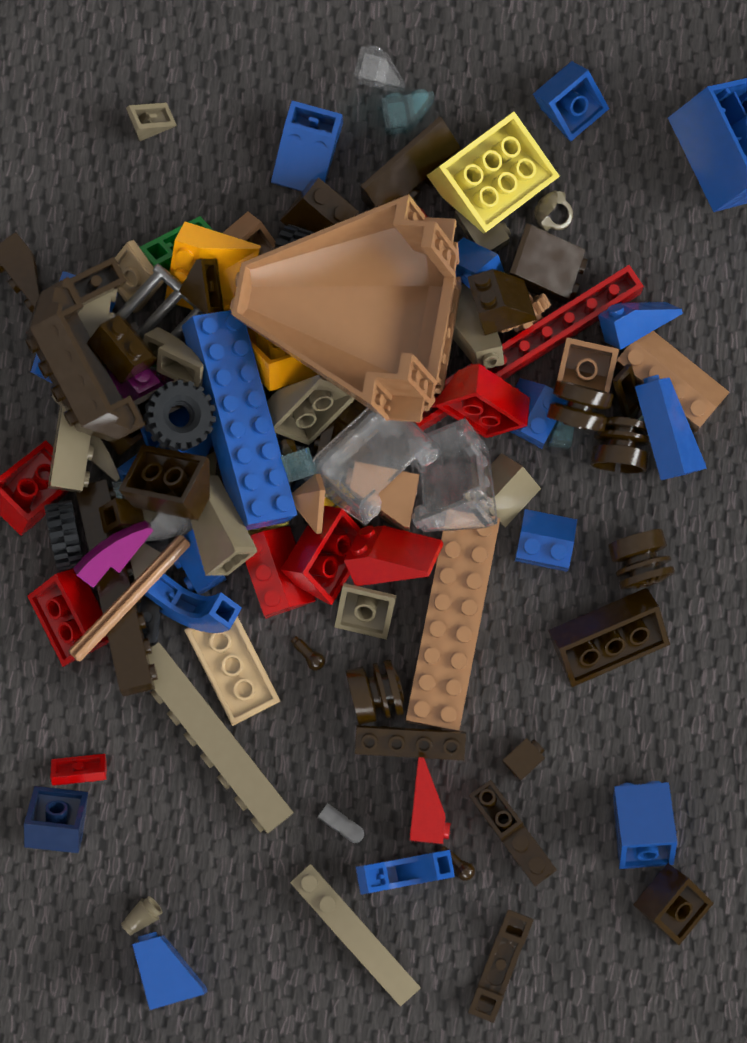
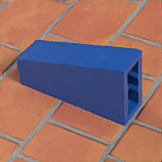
M659 375L644 378V384L635 386L660 479L665 480L707 469L670 378L660 379Z

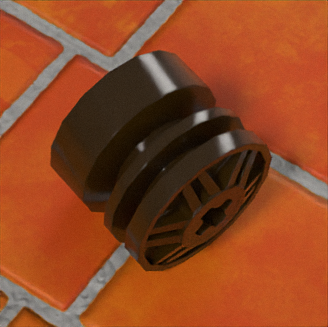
M623 416L607 417L604 432L596 431L594 433V438L605 444L592 448L590 465L600 470L615 472L616 463H621V473L646 472L649 453L637 448V446H644L650 443L649 437L645 436L648 435L645 422Z
M662 529L637 533L608 544L612 562L626 563L625 567L616 572L617 577L630 576V578L619 582L621 589L645 588L660 583L667 577L675 574L673 566L664 568L660 566L670 562L671 557H658L656 553L667 546Z
M391 660L384 661L386 671L384 674H380L378 664L373 663L372 677L367 676L363 666L345 670L359 725L375 722L377 708L382 709L386 719L391 718L388 706L393 704L397 716L404 714L402 686L399 675L394 669Z

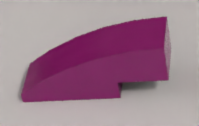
M143 521L131 525L100 542L75 565L74 571L76 575L94 588L110 567L120 573L154 531L150 523Z

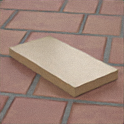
M238 616L231 629L222 633H207L189 627L184 630L232 726L281 702Z

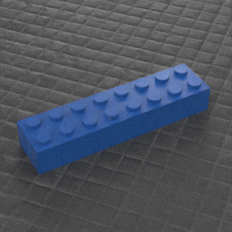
M231 310L192 316L182 325L186 345L193 350L204 366L202 387L205 390L203 393L205 395L209 394L212 398L209 400L210 404L215 405L213 416H216V420L212 424L213 430L210 435L224 487L247 530L286 523L297 516V511L247 326L237 320L231 314Z

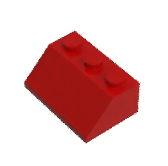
M473 364L470 367L457 371L435 400L434 406L484 438H489L526 427L528 425L530 397L486 369L485 366Z
M324 506L322 534H316L308 524L280 570L295 586L332 605L341 591L343 583L350 576L344 559L361 528L343 508Z
M290 526L265 530L250 535L257 548V553L245 563L265 619L315 602L316 600L313 595L295 586L280 570L296 545Z
M73 568L55 574L27 595L63 667L76 661L69 653V649L103 615L89 584L79 578ZM106 634L89 653L109 643L108 635Z

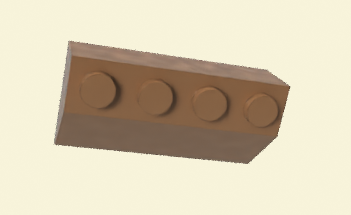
M654 331L631 343L616 361L615 367L619 371L627 364L632 365L637 385L644 384V378L659 375L660 379L670 378L690 428L695 432L701 428L730 393Z

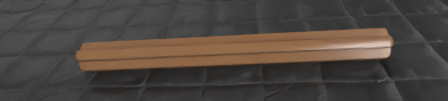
M178 535L69 649L72 657L77 661H81L190 547L189 541L184 536Z

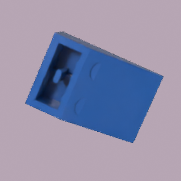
M291 101L271 183L301 192L313 179L320 178L326 183L343 126V114Z

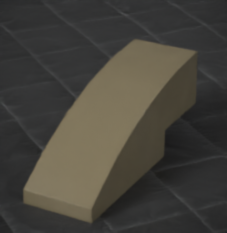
M159 327L144 334V342L157 356V372L174 380H183L186 383L192 381L195 383L194 386L202 387L204 366L191 348L174 335Z

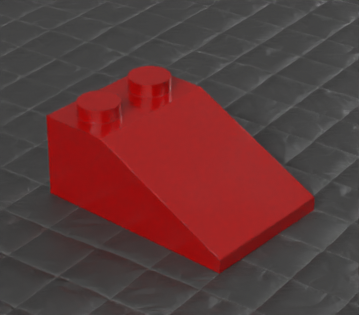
M46 440L0 475V516L21 536L46 515L44 505L58 503L69 492L47 488L53 447Z
M384 525L376 527L366 526L359 529L344 562L355 586L429 577L443 547V542L440 539Z
M418 757L409 841L442 845L443 839H449L450 822H445L446 815L425 759Z

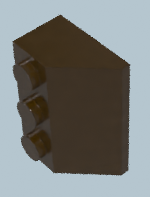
M142 445L119 491L135 508L198 521L210 498L209 459L205 456Z

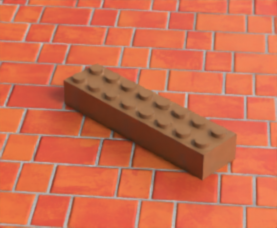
M447 508L441 538L443 547L437 558L406 716L407 723L450 731L460 730L500 518Z

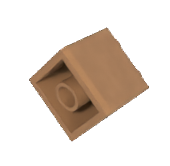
M355 462L354 469H349L346 481V489H350L351 497L396 529L409 532L418 489L419 474Z

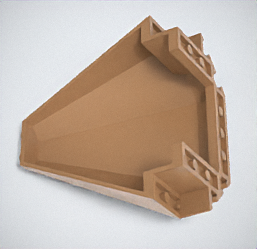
M408 194L242 262L240 272L237 273L235 279L236 292L230 304L231 314L237 320L386 421L420 423L423 419V411H429L435 402L434 394H441L447 374L462 288L461 277H456L455 273L456 265L460 262L458 242H453L457 227L456 219L425 217L424 213Z

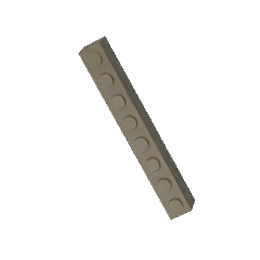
M117 289L83 305L84 307L78 313L90 338L100 324L113 318V313L109 312L111 302L116 300ZM61 401L47 488L80 493L83 491V487H88L90 471H86L87 460H92L94 445L90 444L91 435L77 431L75 426H69L64 416L66 409Z
M158 642L151 647L152 654H148L150 664H155L158 679L154 680L155 689L150 693L159 704L165 702L169 707L170 711L167 712V715L177 726L181 723L187 730L183 735L193 747L198 744L204 753L200 757L209 768L213 766L217 768L220 772L217 778L226 790L232 787L237 794L234 800L243 811L248 808L254 815L251 821L261 833L265 830L269 834L293 815L294 812Z

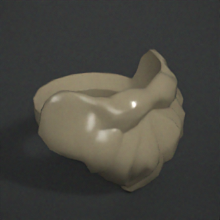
M554 190L538 201L534 214L542 230H563L571 223L573 210L566 201V194L564 192ZM557 204L563 205L567 210L566 221L559 225L555 224L548 216Z

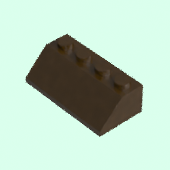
M440 116L361 185V200L370 209L408 194L415 200L421 194L419 190L426 183L429 186L432 185L427 175L460 151L458 142Z
M647 588L548 630L554 649L571 687L670 645L659 605Z

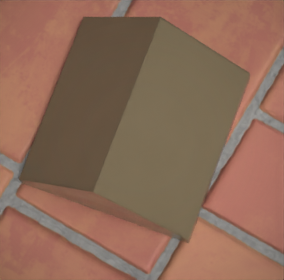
M501 453L466 493L490 515L500 518V524L506 528L541 488L523 466Z
M343 583L335 628L387 640L396 595Z

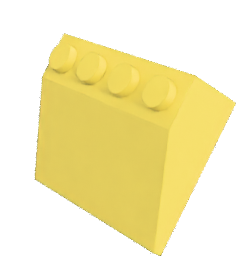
M515 112L498 122L427 175L442 198L483 234L560 177Z

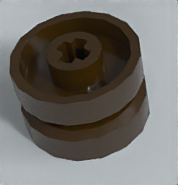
M556 380L553 394L568 402L567 404L560 402L550 403L546 417L563 422L562 424L571 427L604 432L607 417L602 413L592 411V408L609 409L614 395L587 386Z

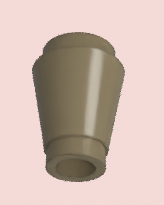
M152 897L141 898L121 925L132 936L134 933L159 920V915L163 913L162 909Z

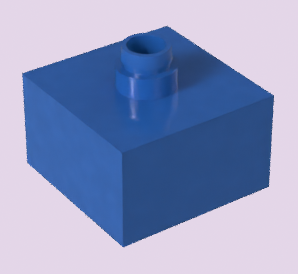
M747 78L706 87L668 117L713 212L747 204Z

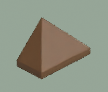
M315 474L296 489L292 496L298 512L316 534H322L325 487L321 474Z

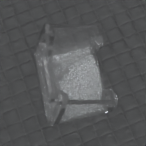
M366 408L313 458L311 472L313 475L321 474L327 499L366 525L379 514L382 502L378 494L414 460L421 466H428L442 452L438 444L414 422L386 421L369 408Z
M466 418L408 441V462L412 468L416 467L420 472L423 505L415 507L414 514H412V519L417 529L421 528L424 532L488 528L497 524L490 454L486 444Z

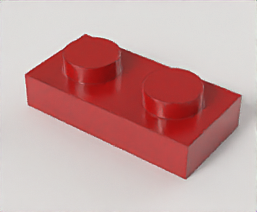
M105 753L51 759L50 778L52 786L106 780L107 761Z

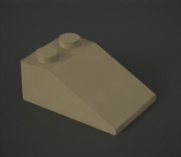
M316 375L277 390L269 398L267 404L275 433L310 445L355 399L322 376Z

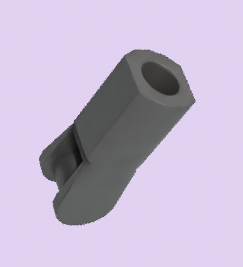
M328 803L318 816L319 820L336 832H339L350 842L358 843L364 837V830Z

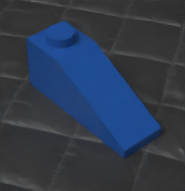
M667 302L618 303L609 306L598 317L604 341L621 350L680 316L683 312L681 308Z

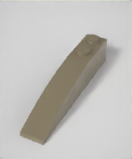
M312 864L290 882L400 1007L421 988Z

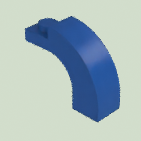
M163 574L144 594L161 607L159 611L165 616L184 626L207 633H222L230 630L242 607L221 592L214 596L198 595L185 589L166 574Z
M450 850L356 867L361 895L455 877Z

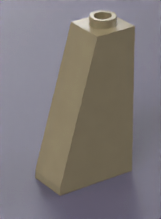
M462 284L453 340L472 364L483 365L486 369L504 365L503 349L498 332L489 335L484 334L471 288Z
M210 475V498L199 520H190L205 575H229L256 554L257 548L219 476Z

